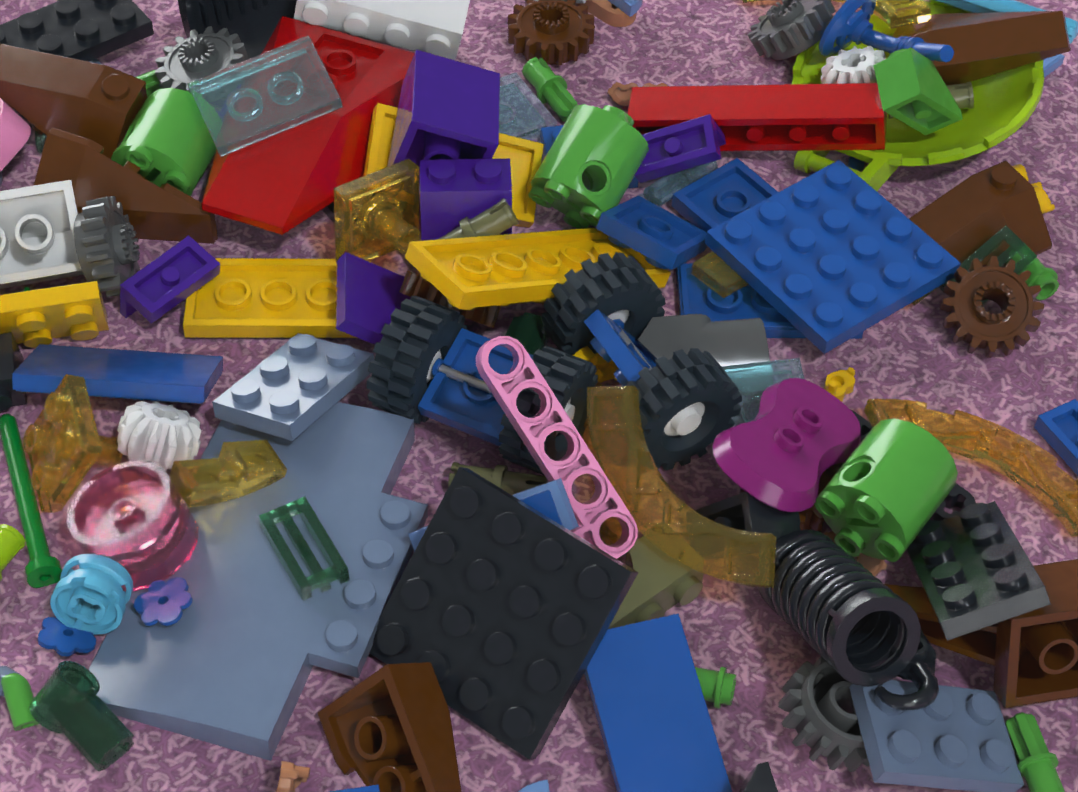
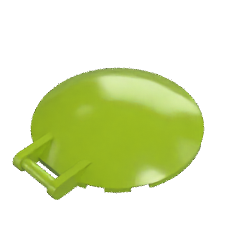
M879 0L876 1L875 9L869 22L873 24L872 30L893 36L898 26L934 14L971 12L935 0L915 2ZM820 40L798 54L793 66L792 84H822L821 68L826 65V58L828 57L823 56L819 52ZM852 42L843 50H851L854 46L857 49H863L867 45L863 43L857 45L855 42ZM884 52L886 58H888V56H889L890 54L887 53V52ZM1043 60L972 81L974 108L960 109L963 117L962 120L933 133L924 135L895 117L889 119V114L887 113L885 150L835 151L869 163L862 172L853 168L850 169L876 191L880 189L899 166L942 164L979 154L1010 137L1035 111L1044 88ZM802 150L796 153L794 168L808 174L812 171L817 172L835 161L825 158L831 150Z

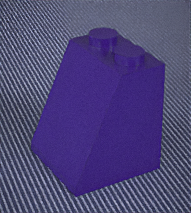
M416 49L402 84L385 184L420 193V160L492 159L499 144L500 73Z
M510 158L420 160L421 241L441 238L459 227L461 219L466 216L472 219L500 202L503 198L506 199L512 208ZM512 227L499 235L512 234Z

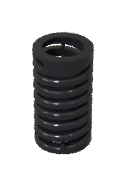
M798 530L782 536L767 550L761 560L757 578V586L762 599L803 640L816 650L831 667L835 668L845 680L860 686L880 685L895 678L908 666L915 656L920 642L921 627L917 614L905 600L894 593L888 586L884 585L881 580L873 576L869 570L865 569L862 564L835 544L831 538L815 530Z

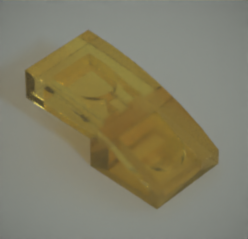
M267 440L223 442L219 458L174 461L169 477L188 508L221 503L258 491L284 478L287 468Z

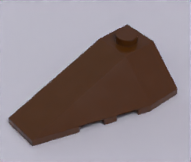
M1063 11L934 14L898 26L892 36L895 38L900 36L919 37L926 43L950 45L954 50V55L949 62L932 61L946 85L972 82L1071 51Z
M0 44V98L30 122L31 127L40 135L44 133L47 136V133L53 127L91 139L103 146L104 151L102 154L111 159L113 152L121 145L129 126L147 99L146 81L106 65Z
M53 127L47 133L34 185L71 180L78 213L82 212V207L87 206V200L115 196L116 202L122 203L123 215L128 214L129 222L134 227L133 231H136L134 238L180 242L189 235L197 243L214 244L218 239L215 214L203 211L200 201L168 183L162 184L159 187L146 180L139 174L140 167L129 161L124 166L104 156L102 154L104 147L91 139Z
M1007 161L971 175L909 218L961 263L960 267L967 271H970L969 265L975 258H978L982 265H987L991 256H997L999 263L1006 266V259H1010L1008 255L1019 246H1028L1035 256L1052 248L1050 235L1034 187Z
M431 662L387 664L318 712L334 760L344 775H349L356 771L366 786L379 785L380 792H462L450 710Z

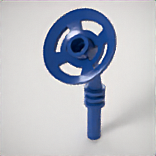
M847 0L829 22L819 43V52L825 57L838 53L839 50L845 49L852 42H855L857 45L863 43L890 54L894 51L911 47L931 61L949 62L954 55V50L950 45L926 43L919 37L900 36L895 38L872 30L873 24L869 20L877 0ZM862 5L861 10L856 12V10Z

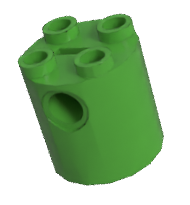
M176 88L158 89L145 100L129 126L121 145L113 152L111 160L122 166L129 161L141 168L139 174L146 180L159 187L162 184L168 183L191 196L199 179L204 175L216 153L223 123L216 111L202 98L188 91Z
M586 104L575 105L531 181L532 189L528 195L535 203L546 208H551L552 206L565 214L563 219L568 225L578 229L588 228L589 225L597 226L601 213L619 204L649 151L648 143L641 133L632 127L634 120L623 110L610 105H605L603 109Z
M895 418L881 420L870 430L817 496L814 505L836 534L834 538L835 544L840 546L846 553L852 557H857L862 553L880 560L896 562L953 489L958 472L954 459L948 450L930 432L912 422Z

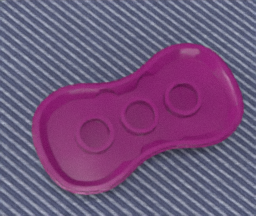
M789 378L770 385L763 391L759 412L751 422L726 429L715 437L713 455L722 471L754 498L781 511L800 512L809 509L816 502L819 480L822 473L832 465L846 462L861 443V428L855 414L831 393L805 379Z

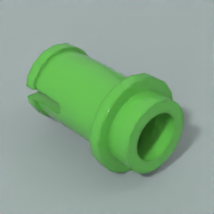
M1019 246L1008 255L1010 259H1006V265L1011 259L1016 261L1014 269L1016 274L1019 275L1026 270L1031 272L1026 282L1028 287L1040 285L1041 291L1036 297L1038 300H1045L1057 291L1059 287L1057 273L1052 268L1045 267L1028 246Z
M722 666L720 671L695 667L705 701L713 702L716 709H720L721 704L731 706L736 686V674L727 673V667Z

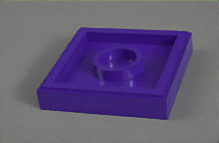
M344 252L337 260L336 329L374 345L376 342L380 343L383 337L381 331L385 323H391L393 311L396 308L401 310V302L405 299H411L410 296L399 292L405 277L348 252Z

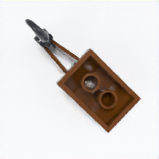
M1078 559L1033 566L1045 585L1050 605L948 641L923 587L884 584L905 600L915 611L919 619L921 631L916 654L908 666L897 675L904 680L912 681L918 691L912 694L899 695L887 691L882 686H878L875 689V694L883 703L900 710H918L932 704L939 693L938 680L935 677L936 652L931 644L995 666L993 690L1005 708L1078 697Z

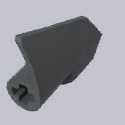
M703 314L652 317L637 341L654 360L665 356L668 360L672 359L673 352L681 349L686 354H688L691 348H698L702 353L704 351L709 352L738 387L743 397L760 400L763 391L772 385L769 349L764 323L761 318L711 321L707 315Z

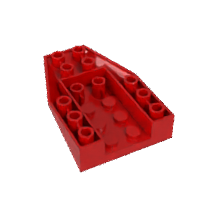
M282 16L225 118L203 196L202 210L283 235L360 185L363 181L373 109L377 103L398 108L403 80L414 53Z

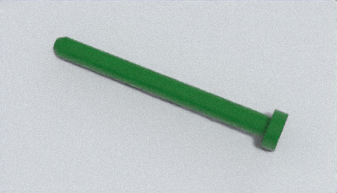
M3 414L0 416V438L30 557V562L25 567L27 582L31 587L41 588L58 583L62 567L60 561L50 555L17 420L11 414Z

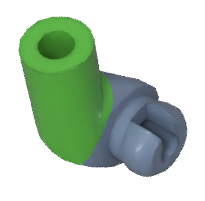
M0 666V697L5 696L14 730L19 731L39 724L41 721L28 680L10 667Z

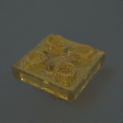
M406 159L334 188L336 263L344 252H348L366 261L374 260L395 250L406 254L409 242L421 240L419 237L421 234L419 231L420 167L410 159Z
M66 374L55 392H51L48 395L42 412L34 424L28 426L24 434L23 447L29 455L32 469V487L37 491L42 512L55 513L62 511L93 464L116 468L123 455L117 450L118 437L98 435L84 377Z

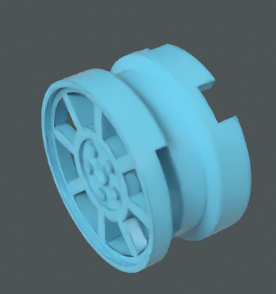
M98 554L77 555L68 560L64 565L60 581L55 586L50 599L51 609L57 619L67 627L91 632L93 635L109 633L115 630L121 623L126 603L133 592V580L129 572L111 558ZM76 565H79V568H80V569H77V570L71 569L72 567H74V566H76ZM124 584H125V587H126V592L123 591V589H122V587H121V586L124 585Z

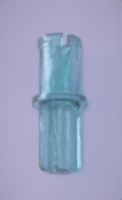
M713 161L666 175L646 187L643 191V196L646 200L660 207L672 199L673 193L718 169L717 162Z

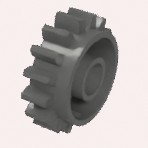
M782 0L783 4L777 2V6L773 5L766 15L758 18L760 22L750 27L752 31L748 33V37L759 56L765 54L774 60L786 59L816 44L821 40L826 27L833 18L832 14L836 12L831 1Z
M208 26L203 34H198L193 29L190 31L189 38L184 39L177 36L175 38L177 45L174 47L164 46L165 56L156 58L158 69L155 70V74L163 89L176 88L188 91L202 98L209 105L218 103L231 96L243 83L244 74L249 73L247 62L250 59L244 43H241L237 33L230 35L227 28L214 33L212 26Z
M115 196L87 200V206L82 207V212L78 213L74 223V241L78 261L88 282L98 281L100 291H105L107 297L120 295V284L140 271L139 264L137 263L140 255L138 249L140 247L134 243L138 242V238H134L136 231H133L134 227L129 222L128 214L123 215L122 203H117Z
M820 657L814 665L809 661L804 662L783 686L782 690L786 694L778 702V707L789 712V714L781 723L785 728L796 729L798 735L792 743L795 746H801L806 743L811 748L809 759L813 762L822 755L827 757L830 770L835 771L844 762L850 772H855L862 763L867 767L870 765L849 689L853 683L845 680L835 668L831 667L824 658Z

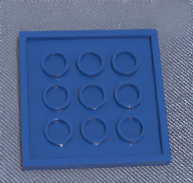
M840 160L708 230L705 244L824 354L951 280L961 265L956 258Z

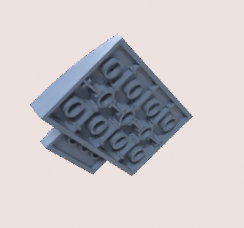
M337 402L293 441L221 420L187 483L191 492L190 498L176 505L133 584V592L126 603L125 613L120 625L115 630L107 633L73 697L74 703L271 761L313 666L359 678L372 648L379 618L414 549L408 533L423 528L428 518L427 504L391 495L415 441L414 419L367 407ZM174 577L184 578L189 587L187 592L191 594L193 601L188 608L182 610L181 619L170 626L161 625L159 622L152 626L145 625L141 620V614H138L134 608L135 599L140 594L148 592L149 585L156 580H163L166 583Z

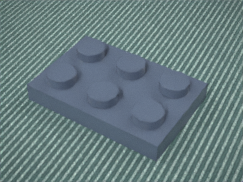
M297 333L212 401L215 418L293 441L371 374L368 372L369 363L374 360V354L355 349L350 345L318 339L310 334Z
M889 680L883 684L869 687L854 684L849 687L874 783L973 792H1017L1024 785L994 691L938 685V696L929 706L918 710H900L883 703L875 694V689L878 686H882L891 693L907 695L918 691L913 682Z

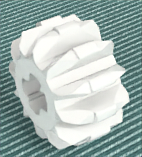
M854 46L848 51L841 49L838 52V56L826 58V65L821 68V83H877L873 65L887 59L885 53L882 50H874L872 46H867L863 49H857Z
M145 401L136 402L134 405L127 406L124 416L120 418L117 429L119 432L117 450L123 455H127L131 462H139L144 464L146 468L154 467L162 472L167 469L181 471L184 467L192 465L194 456L198 454L201 444L199 439L202 431L200 429V422L195 417H191L186 410L173 408L172 404L167 406L157 401L151 404Z

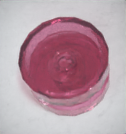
M131 460L110 466L93 476L81 487L68 507L66 525L84 554L106 556L121 564L129 572L133 580V591L148 588L152 582L156 580L164 581L174 575L190 559L198 543L199 525L178 493L165 469L152 461ZM125 584L122 585V589L126 590Z

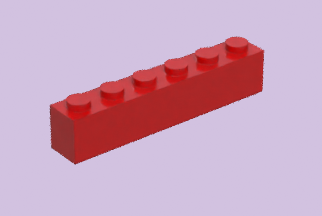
M877 83L632 87L627 113L634 120L632 127L639 131L641 135L710 114L725 135L726 144L719 146L720 151L885 150L887 113L883 111Z

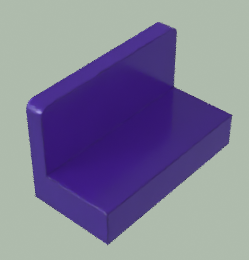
M710 114L643 134L642 136L648 143L649 151L638 168L635 177L640 183L720 160L719 146L726 144L725 135Z
M188 235L120 284V314L127 318L138 311L152 324L219 275L220 263Z

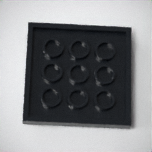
M459 467L379 618L370 654L385 664L431 662L449 707L527 759H536L639 572L472 470Z

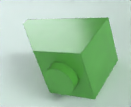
M913 48L894 51L887 59L873 65L884 112L924 135L933 133L963 119L960 108L933 62Z

